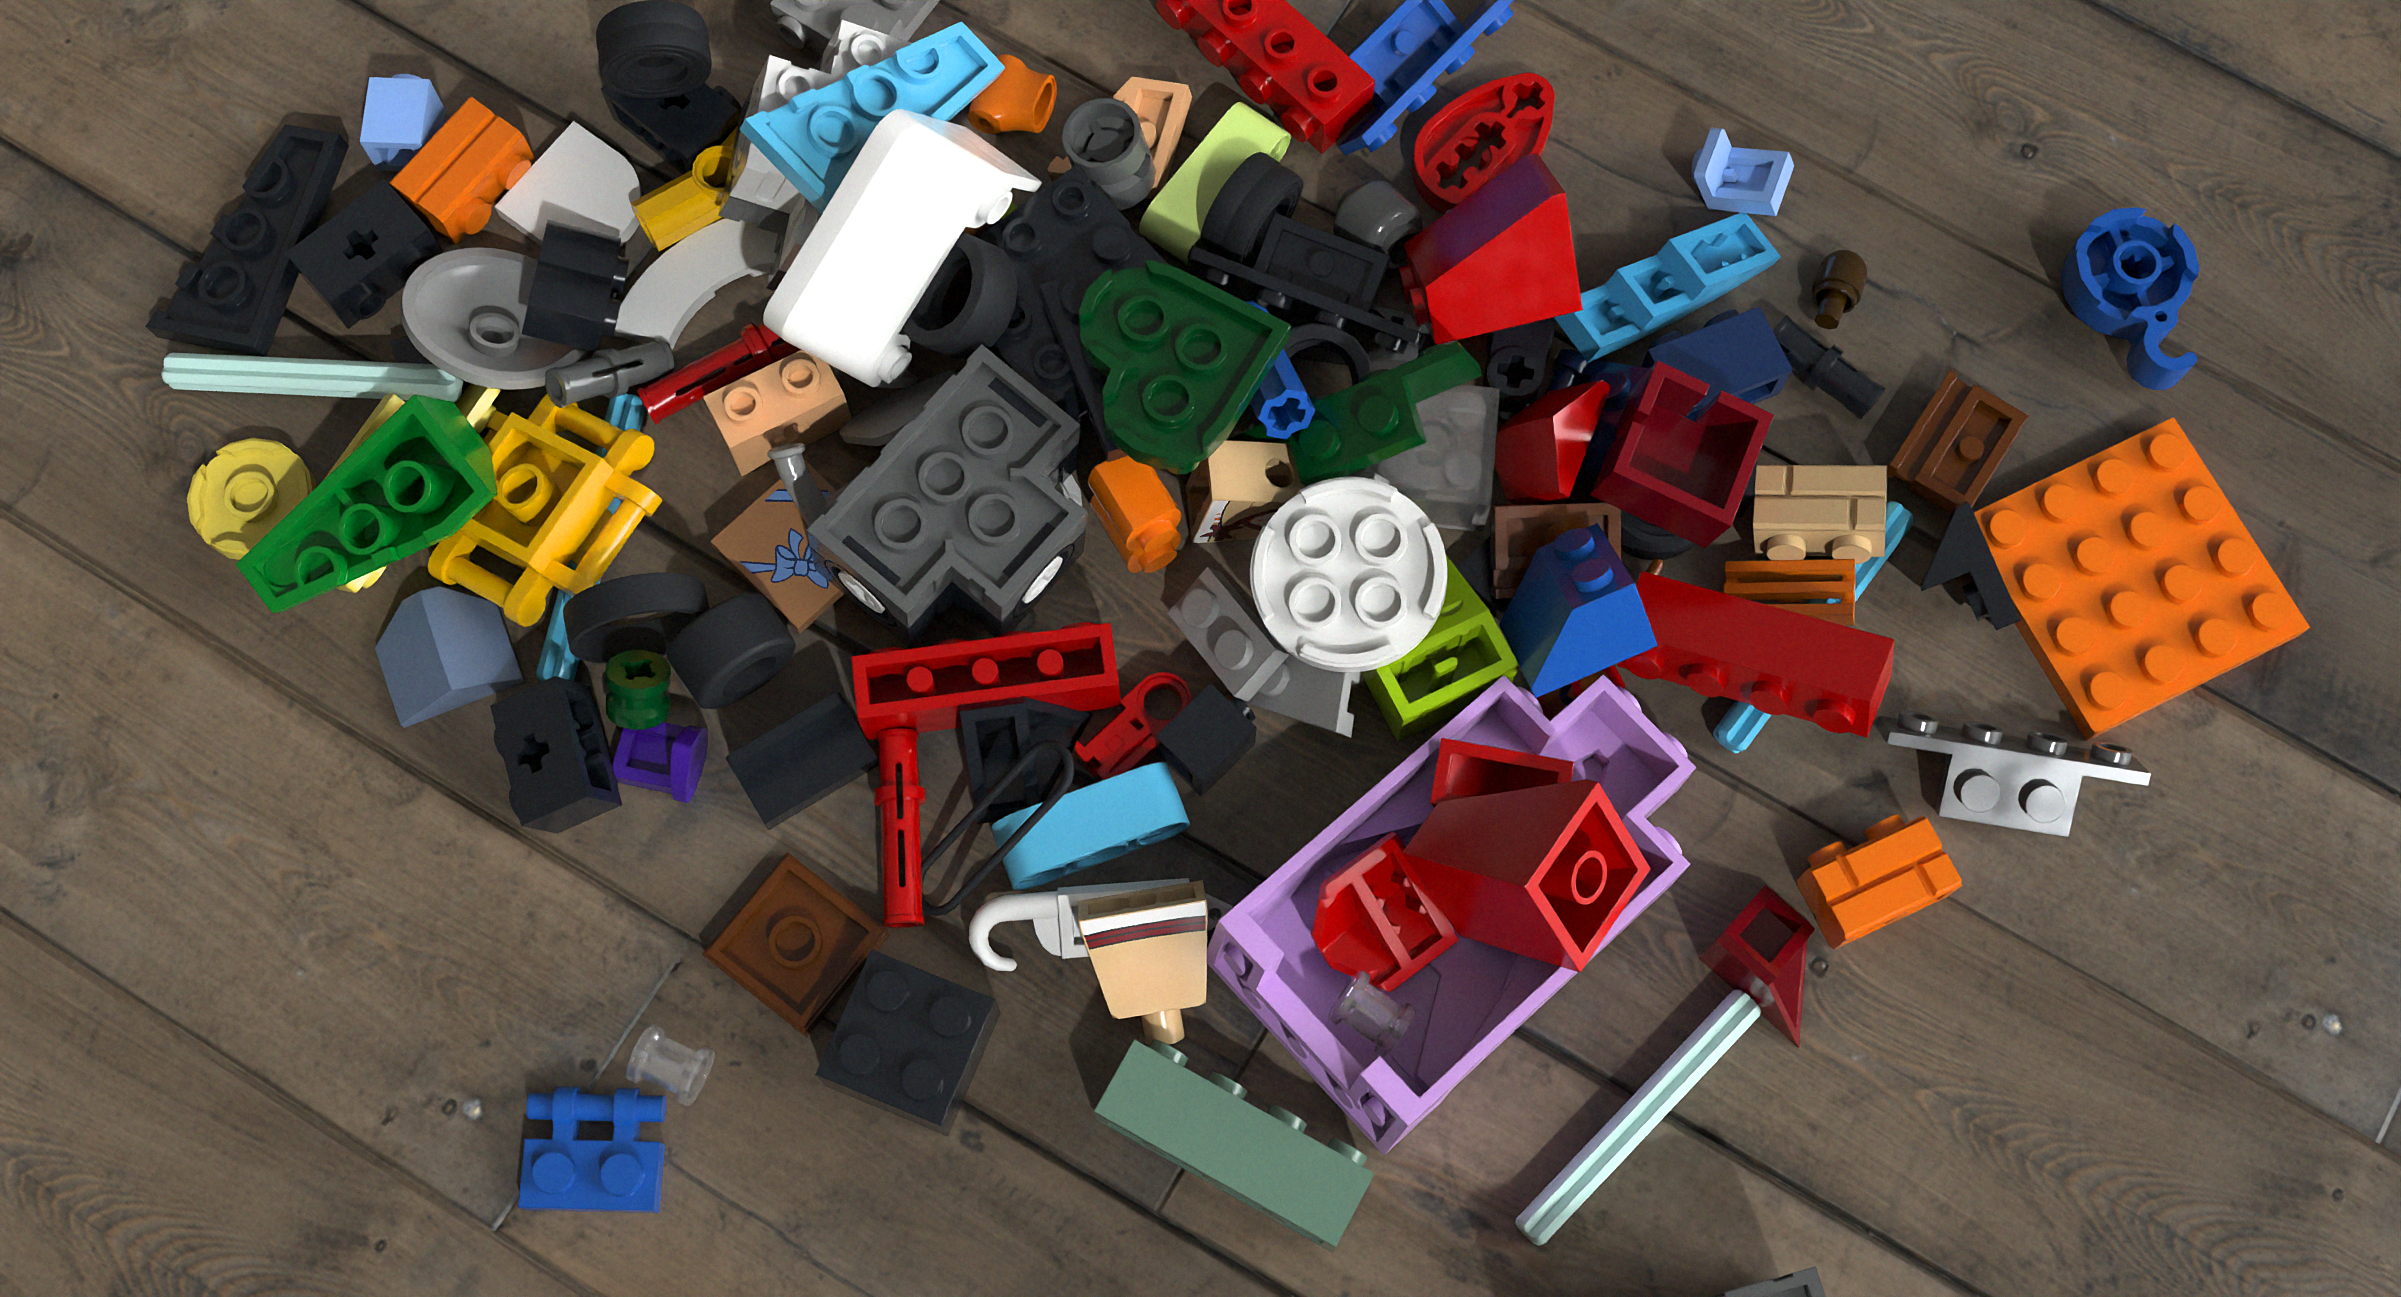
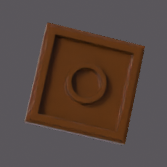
M787 852L702 955L807 1038L863 969L871 949L878 951L890 936V933L884 926Z

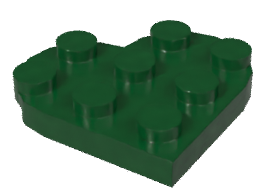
M1154 260L1145 261V267L1126 268L1113 275L1112 269L1103 272L1087 288L1079 309L1081 352L1083 356L1084 352L1086 353L1092 366L1108 377L1103 388L1104 430L1107 437L1135 462L1158 469H1168L1175 474H1187L1195 470L1200 461L1209 458L1228 438L1286 345L1291 333V324L1177 267Z

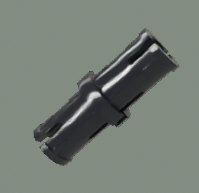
M1786 315L1774 328L1773 333L1791 367L1806 378L1804 384L1813 391L1817 387L1855 414L1858 419L1862 420L1878 401V397L1880 398L1886 390L1884 386L1879 385L1842 358L1843 350L1836 345H1833L1831 348L1827 347L1793 322L1789 316Z

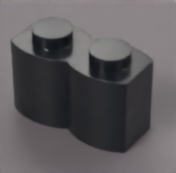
M547 220L521 334L592 352L597 351L601 335L613 337L621 301L609 298L610 292L622 294L630 260L618 256L621 238Z

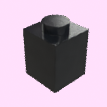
M1210 683L1155 736L1156 754L1202 797L1255 745L1257 727L1252 722L1256 717L1242 699L1234 697L1230 691L1223 696Z

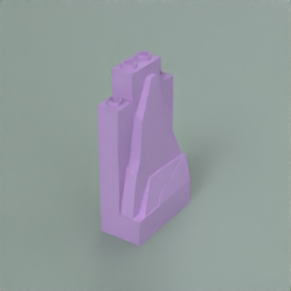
M1604 674L1551 721L1543 715L1540 703L1528 690L1516 687L1503 675L1217 922L1207 948V964L1383 1155L1387 1154L1429 1115L1463 1078L1578 972L1461 937L1454 930L1459 941L1393 991H1385L1330 968L1317 950L1311 938V930L1320 885L1324 880L1391 831L1398 834L1406 848L1434 809L1433 805L1430 804L1441 738L1574 761L1572 781L1589 779L1599 782L1651 868L1588 962H1590L1660 897L1689 867L1690 863L1682 856V850L1675 838L1666 830L1654 827L1647 818L1677 792L1696 769V766L1688 759L1682 744L1672 735L1661 732L1642 713L1636 698L1626 689L1615 686Z

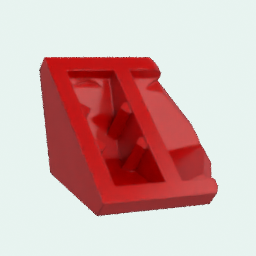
M1603 380L1549 391L1503 423L1492 437L1491 458L1508 501L1511 503H1538L1569 498L1611 385Z
M1392 831L1321 883L1311 930V938L1330 968L1388 992L1393 991L1459 941L1447 918L1402 854L1405 846L1398 834Z

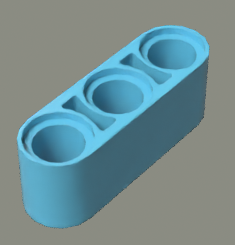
M1162 762L1153 763L1064 794L1002 859L1013 890L1030 889L1171 838L1187 829L1190 821L1168 765ZM1042 803L1005 816L992 825L991 831L998 849Z

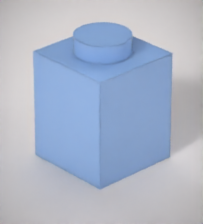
M396 74L392 78L369 77L360 143L377 171H400L443 126L446 109L430 79H422L411 74Z

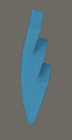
M1739 213L1669 239L1657 255L1617 269L1605 285L1581 293L1582 311L1556 316L1554 319L1589 363L1687 316L1774 265L1781 256L1748 214Z

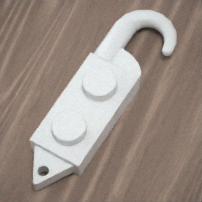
M1189 878L1060 887L1057 891L1003 895L987 901L976 911L969 924L968 940L973 954L984 965L996 971H1013L1017 967L1016 961L1012 958L1002 957L992 950L988 940L989 932L999 922L1033 919L1038 939L1042 946L1051 954L1062 956V959L1090 957L1080 932L1078 901L1188 883ZM1205 893L1208 912L1212 908L1220 910L1217 915L1208 913V932L1233 907Z

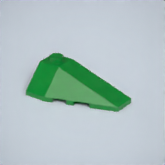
M414 394L235 565L272 613H282L450 538L498 494L491 450L454 402Z

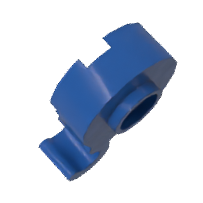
M2139 207L2113 209L2095 218L2066 255L2061 273L2064 298L2077 318L2099 333L2126 339L2130 342L2131 347L2128 351L2126 362L2128 371L2136 382L2152 390H2166L2176 385L2197 362V356L2193 352H2187L2180 357L2172 358L2163 354L2158 347L2177 324L2178 310L2190 296L2193 282L2198 277L2199 264L2195 247L2180 226L2173 223L2169 228L2157 219L2143 216L2146 209ZM2130 273H2131V274H2133V275L2135 276V278H2132V277L2128 276L2127 274H2130Z

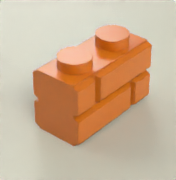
M469 97L388 184L426 226H430L433 231L452 245H457L467 233L470 235L475 234L487 224L492 212L491 207L532 167L531 163L535 160V157L525 137L518 129L501 117L495 116L490 109L473 97Z
M1896 814L1866 829L1864 834L1868 839L1867 842L1847 850L1841 840L1807 857L1811 867L1796 880L1797 887L1810 911L1815 914L1816 922L1829 947L1833 948V950L1948 897L1962 886V879L1948 854L1943 852L1942 843L1928 818L1921 816L1904 824L1900 815Z

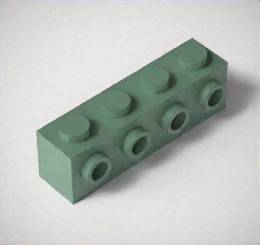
M1153 1039L1150 1046L1147 1047L1134 1040L1094 1110L1096 1121L1333 1253L1375 1174L1363 1167L1367 1157L1357 1149L1338 1139L1331 1138L1328 1145L1325 1146L1303 1133L1307 1124L1296 1115L1281 1107L1271 1105L1266 1113L1244 1101L1247 1090L1219 1073L1212 1072L1209 1079L1206 1080L1184 1067L1188 1058L1170 1045Z

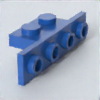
M1402 0L1347 54L1375 79L1372 103L1376 109L1338 146L1342 153L1348 155L1365 147L1370 152H1373L1386 143L1398 130L1393 121L1405 109L1412 113L1425 104L1437 91L1432 82L1444 70L1449 75L1464 65L1475 53L1474 48L1470 44L1482 32L1489 36L1512 17L1514 12L1510 9L1509 5L1514 0H1484L1462 23L1458 21L1442 0Z

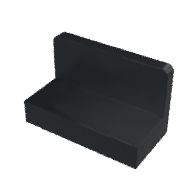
M840 692L830 695L732 752L725 758L768 830L879 766L876 754L852 717L848 705Z

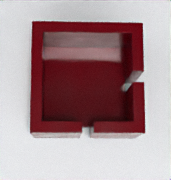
M1657 360L1633 386L1614 433L1617 438L1608 448L1590 495L1706 548L1732 526L1774 414L1721 390L1695 416L1694 421L1685 418L1706 396L1710 384Z

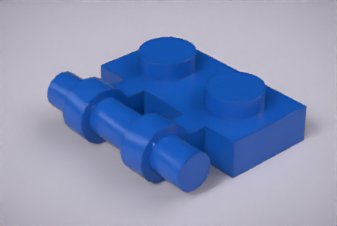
M557 1086L554 1093H529L526 1108L527 1118L552 1120L553 1133L552 1139H525L518 1208L534 1211L660 1212L665 1145L661 1142H639L640 1122L665 1121L667 1112L665 1095H641L639 1088H617L615 1094H582L579 1087ZM580 1121H613V1141L578 1140Z

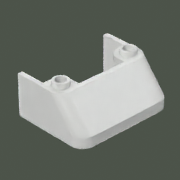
M896 109L890 112L871 133L768 302L763 315L764 325L784 341L871 387L906 388L914 385L918 378L907 370L912 359V354L909 352L911 340L901 329L965 227L978 228L986 222L988 224L996 223L1011 204L1013 195L1010 191L1012 187L1036 193L1042 182L967 127L904 109Z

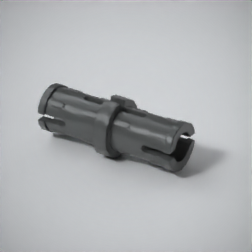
M660 338L620 351L612 347L595 351L592 359L547 370L545 386L551 401L559 408L599 395L615 398L625 395L630 386L663 378L673 373L674 359L669 346ZM626 368V369L619 370V371H616V372L611 373V374H608V375H604V376H601V377L594 378V377H596V376H600V375L606 374V373L611 372V371H615V370H618V369Z

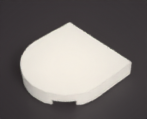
M573 121L494 207L502 219L540 246H542L547 220H552L621 238V247L631 238L639 226L630 203L642 197V189L634 168L624 156Z

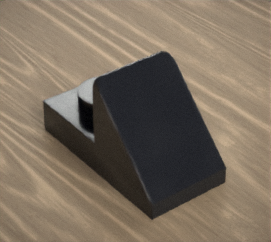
M1964 501L1955 505L1921 581L1920 590H1927L1970 572L1974 582L1964 585L1962 588L1977 621L1989 617L1996 630L2021 621L1970 503Z

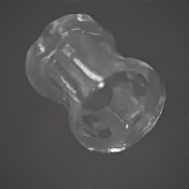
M1360 970L1341 992L1331 1008L1327 1019L1335 1025L1341 1022L1347 1024L1375 1044L1374 1053L1384 1058L1392 1051L1407 1031L1415 1017L1417 1008L1409 1002L1401 1006L1370 984V975Z
M652 1024L643 1032L633 1049L626 1068V1078L634 1083H639L643 1079L677 1094L678 1103L690 1106L697 1099L707 1082L714 1063L715 1052L707 1047H702L698 1051L664 1036V1029L656 1024Z

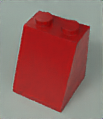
M1538 153L1521 158L1403 244L1407 266L1397 268L1403 300L1405 304L1410 303L1415 325H1426L1435 345L1583 310L1566 193Z
M1589 779L1438 802L1402 852L1459 936L1580 973L1651 869L1599 782Z

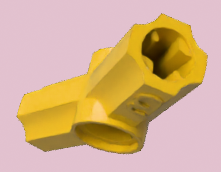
M737 127L720 146L716 145L701 152L696 157L691 171L630 203L643 232L658 252L715 221L718 222L725 219L718 216L724 188H715V186L726 182Z

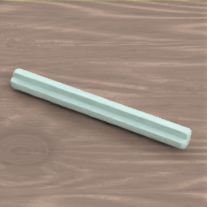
M170 353L164 358V368L161 371L163 382L168 383L173 389L382 399L385 394H395L402 400H409L415 394L455 402L461 397L464 383L463 380L446 373L434 364Z
M1739 989L1733 990L1516 1218L1515 1224L1527 1239L1538 1246L1546 1243L1760 1016L1761 1009L1749 995Z

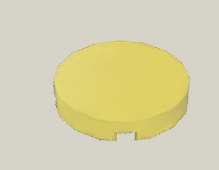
M250 438L229 443L216 451L218 456L212 459L207 466L202 464L193 475L187 495L190 522L211 548L230 559L240 560L317 487L316 478L302 458L278 441Z

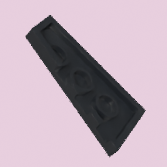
M285 124L242 187L247 192L244 199L234 212L228 216L225 214L221 216L210 232L215 240L197 266L190 263L187 265L175 283L181 290L165 312L159 309L155 311L145 327L157 338L266 357L299 275V272L285 253L313 233L318 227L349 148V145L339 133Z

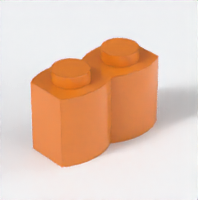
M1129 456L1111 462L1106 460L1095 466L1088 478V485L1094 493L1090 501V507L1128 570L1132 573H1137L1143 569L1145 573H1152L1168 565L1177 556L1176 549L1182 538L1177 529L1181 520V512L1154 468L1135 462Z

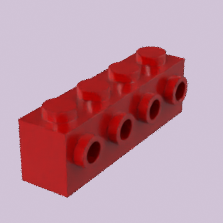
M1156 0L1157 10L1169 26L1176 30L1182 28L1197 41L1200 51L1210 63L1217 67L1223 65L1239 79L1243 91L1252 101L1260 105L1264 103L1281 117L1285 129L1293 138L1302 143L1309 142L1321 154L1371 111L1375 79L1286 0Z
M1642 571L1636 587L1658 646L1617 663L1618 667L1628 669L1634 675L1644 679L1653 680L1659 678L1690 687L1693 691L1703 696H1722L1747 703L1766 714H1785L1810 721L1829 732L1839 734L1849 732L1868 738L1891 678L1895 639Z
M1079 622L1066 625L1057 630L1034 633L1022 630L1000 634L996 638L973 641L949 639L937 642L933 646L912 649L887 647L874 650L866 655L851 656L857 718L866 740L878 739L877 733L888 729H912L918 731V733L962 728L960 705L1028 697L1079 711L1120 707L1119 680L1111 623Z

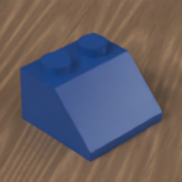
M1598 523L1587 528L1566 531L1554 542L1537 549L1499 624L1502 634L1520 665L1519 667L1535 698L1658 646L1635 582Z

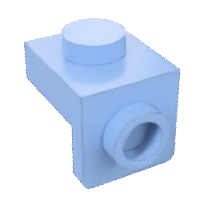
M1711 128L1703 149H1698L1694 155L1691 172L1692 180L1698 186L1708 210L1776 216L1794 164L1789 152L1732 147L1723 128Z

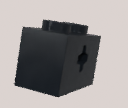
M703 83L688 93L658 99L626 96L615 92L606 84L601 88L612 118L682 175L692 170L693 163L701 152L716 145L720 146L738 126L742 109L734 96L719 85L712 89Z
M384 179L285 254L307 284L345 327L349 329L358 321L368 319L377 314L383 308L387 299L405 287L411 274L421 264L442 254L443 251L429 228Z
M554 676L490 705L496 727L494 731L495 746L504 759L511 785L509 801L514 813L520 820L521 826L558 834L622 806L590 686Z

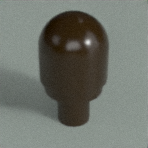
M1850 250L1834 251L1827 255L1819 266L1812 291L1813 300L1819 306L1814 320L1821 328L1836 329L1842 313L1850 312L1860 301L1867 280V266L1857 253Z

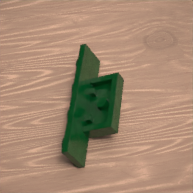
M1458 341L1451 344L1434 345L1423 350L1412 361L1393 369L1372 371L1363 376L1358 384L1337 393L1320 394L1311 397L1310 400L1315 408V412L1308 428L1292 433L1288 439L1267 436L1260 420L1250 424L1245 432L1226 440L1290 444L1300 482L1305 487L1323 480L1345 477L1427 443L1416 403L1482 376L1479 364Z

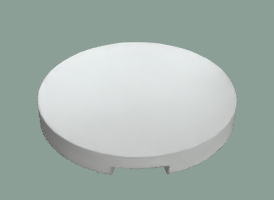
M1361 477L1332 478L1311 484L1299 490L1300 493L1280 507L1266 526L1263 525L1253 548L1250 566L1251 589L1258 614L1264 626L1277 643L1288 653L1311 666L1324 670L1348 673L1363 672L1388 665L1400 659L1414 649L1429 633L1444 603L1447 589V560L1444 545L1435 524L1429 520L1427 515L1414 502L1399 493L1397 488L1373 479Z

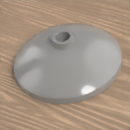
M495 248L457 249L437 255L421 264L411 274L404 287L401 301V319L410 341L431 363L465 382L500 390L541 387L545 385L547 370L581 362L588 350L521 334L538 260L529 256Z

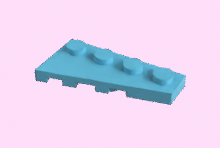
M961 21L897 50L892 57L870 67L866 64L846 73L843 79L817 91L813 88L791 98L790 102L768 113L764 110L744 120L739 130L823 214L871 133L886 115L896 109H904L948 122L993 83L1005 69V66Z

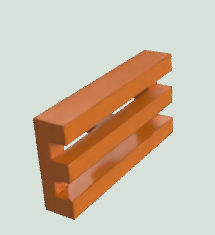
M1855 559L1725 562L1726 583H1724V593L1748 600H1778L1779 603H1802L1803 599H1841V603L1766 605L1844 626H1854Z

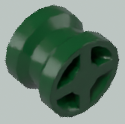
M631 650L619 653L609 660L606 664V684L610 689L606 695V715L609 720L619 727L631 730H645L665 722L670 715V695L666 689L671 684V665L666 658L646 650Z

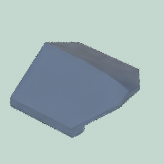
M441 586L419 591L404 599L375 647L399 723L403 728L525 682L500 607L489 600Z

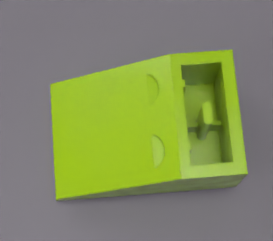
M1447 555V589L1441 612L1429 633L1414 649L1400 659L1388 665L1361 672L1397 742L1463 711L1503 675L1513 683L1520 666L1489 609Z

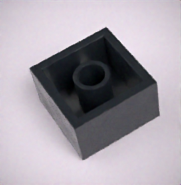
M871 949L815 1075L828 1088L948 1136L1001 1014L996 1000Z

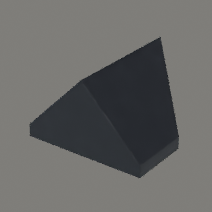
M1028 697L960 705V716L974 805L1037 742L1048 739L1059 741L1072 753L1075 743L1079 741L1093 714ZM1051 749L1043 750L1037 754L977 817V824L997 822L1012 813L1044 802L1064 768L1061 755Z

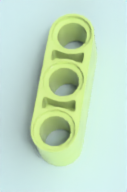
M1235 103L1153 199L1140 222V234L1187 266L1194 265L1195 263L1187 258L1191 246L1205 251L1209 249L1201 241V231L1208 211L1223 185L1233 172L1256 152L1268 154L1280 162L1290 144V133L1245 103Z

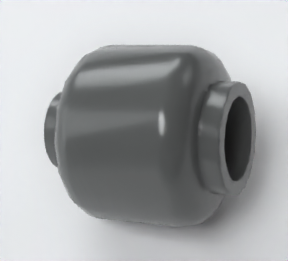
M1383 180L1369 181L1360 186L1350 188L1340 198L1334 218L1333 233L1335 236L1390 256L1391 261L1388 269H1397L1407 264L1403 244L1422 231L1423 217L1418 207L1393 185Z

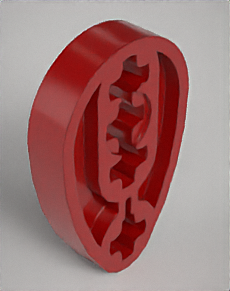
M1526 72L1492 80L1469 90L1451 101L1426 122L1415 142L1412 159V177L1418 193L1429 206L1444 215L1446 210L1453 209L1524 156L1538 153L1540 157L1542 156L1552 125L1555 101L1553 87L1547 79L1538 74ZM1533 97L1538 101L1536 108L1529 105L1523 111L1519 109L1513 116L1517 99L1526 101ZM1492 136L1500 139L1498 148L1490 145L1482 153L1478 169L1471 166L1463 172L1459 188L1454 185L1447 187L1445 190L1439 187L1440 177L1448 180L1456 174L1460 157L1465 160L1473 157L1477 150L1479 137L1483 140H1488Z

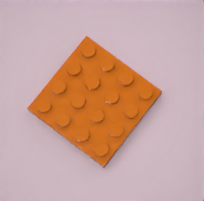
M2174 417L1974 512L2021 619L2015 625L2086 741L2302 635L2310 628Z

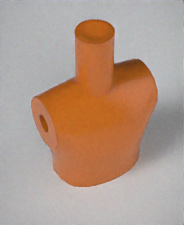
M998 55L996 58L1005 66V69L993 83L972 100L968 112L970 124L975 129L986 134L1009 131L1040 133L1046 126L1055 105L1057 96L1055 77L1027 68L1020 59L1012 55Z

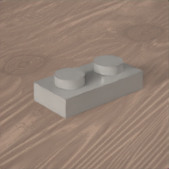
M1207 567L1167 613L1232 695L1249 702L1290 655L1271 636L1262 620L1221 572Z

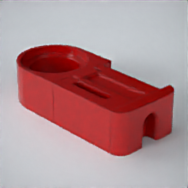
M1168 672L1154 673L1143 679L1120 701V710L1122 712L1118 713L1092 737L1085 747L1079 741L1075 743V753L1078 762L1098 782L1145 765L1156 754L1155 736L1177 716L1175 715L1167 720L1155 719L1147 713L1144 707L1145 700L1155 690L1169 689L1175 692L1182 702L1181 709L1177 713L1178 715L1192 701L1190 689L1184 680Z

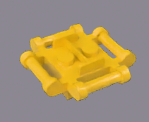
M548 394L542 398L528 419L513 412L507 416L499 411H495L486 423L485 428L489 432L483 441L491 450L498 494L452 537L439 542L428 562V572L431 576L448 585L458 583L504 608V614L508 619L524 627L535 624L541 618L546 606L545 597L553 586L573 597L581 591L596 585L644 515L652 517L662 502V499L652 490L629 478L633 471L644 468L650 462L655 449L654 441L650 436L636 429L624 431L578 408L577 402L559 408L554 405ZM568 430L608 450V453L603 459L556 435V433ZM616 497L622 500V503L615 513L612 514L607 508ZM476 545L525 570L516 584L513 585L471 562L469 555ZM570 561L578 565L575 570L567 567Z

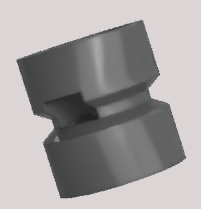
M1097 98L1083 103L1070 114L1063 127L1062 142L1071 167L1078 165L1089 177L1091 185L1099 194L1103 193L1119 211L1133 207L1146 198L1154 185L1156 169L1135 111L1128 104L1117 99Z

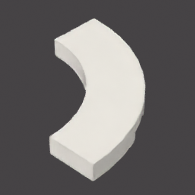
M725 218L703 227L682 239L650 265L632 286L620 305L614 336L643 344L660 338L667 343L672 351L686 324L701 307L716 296L715 291L747 274L755 277L770 273V269L776 259L774 249L778 234L757 228V224L743 220L737 222Z

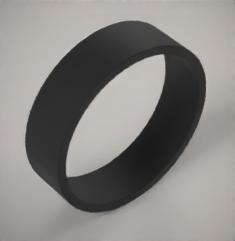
M657 572L620 577L587 588L573 596L565 604L563 617L570 652L575 657L584 661L608 663L617 654L631 650H646L661 656L667 655L671 642L680 631L697 616L710 608L706 588L702 581L686 574ZM673 612L663 617L639 623L613 626L603 625L620 618L638 614Z

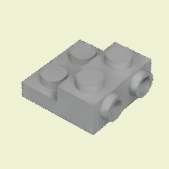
M772 0L770 6L776 23L775 29L786 42L799 49L806 46L822 55L841 20L908 41L940 0Z

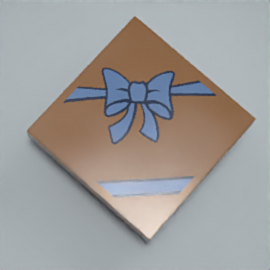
M804 459L810 474L824 498L826 499L835 493L836 490ZM780 478L710 542L712 548L758 594H762L770 606L800 635L844 593L815 570L806 531L809 527Z

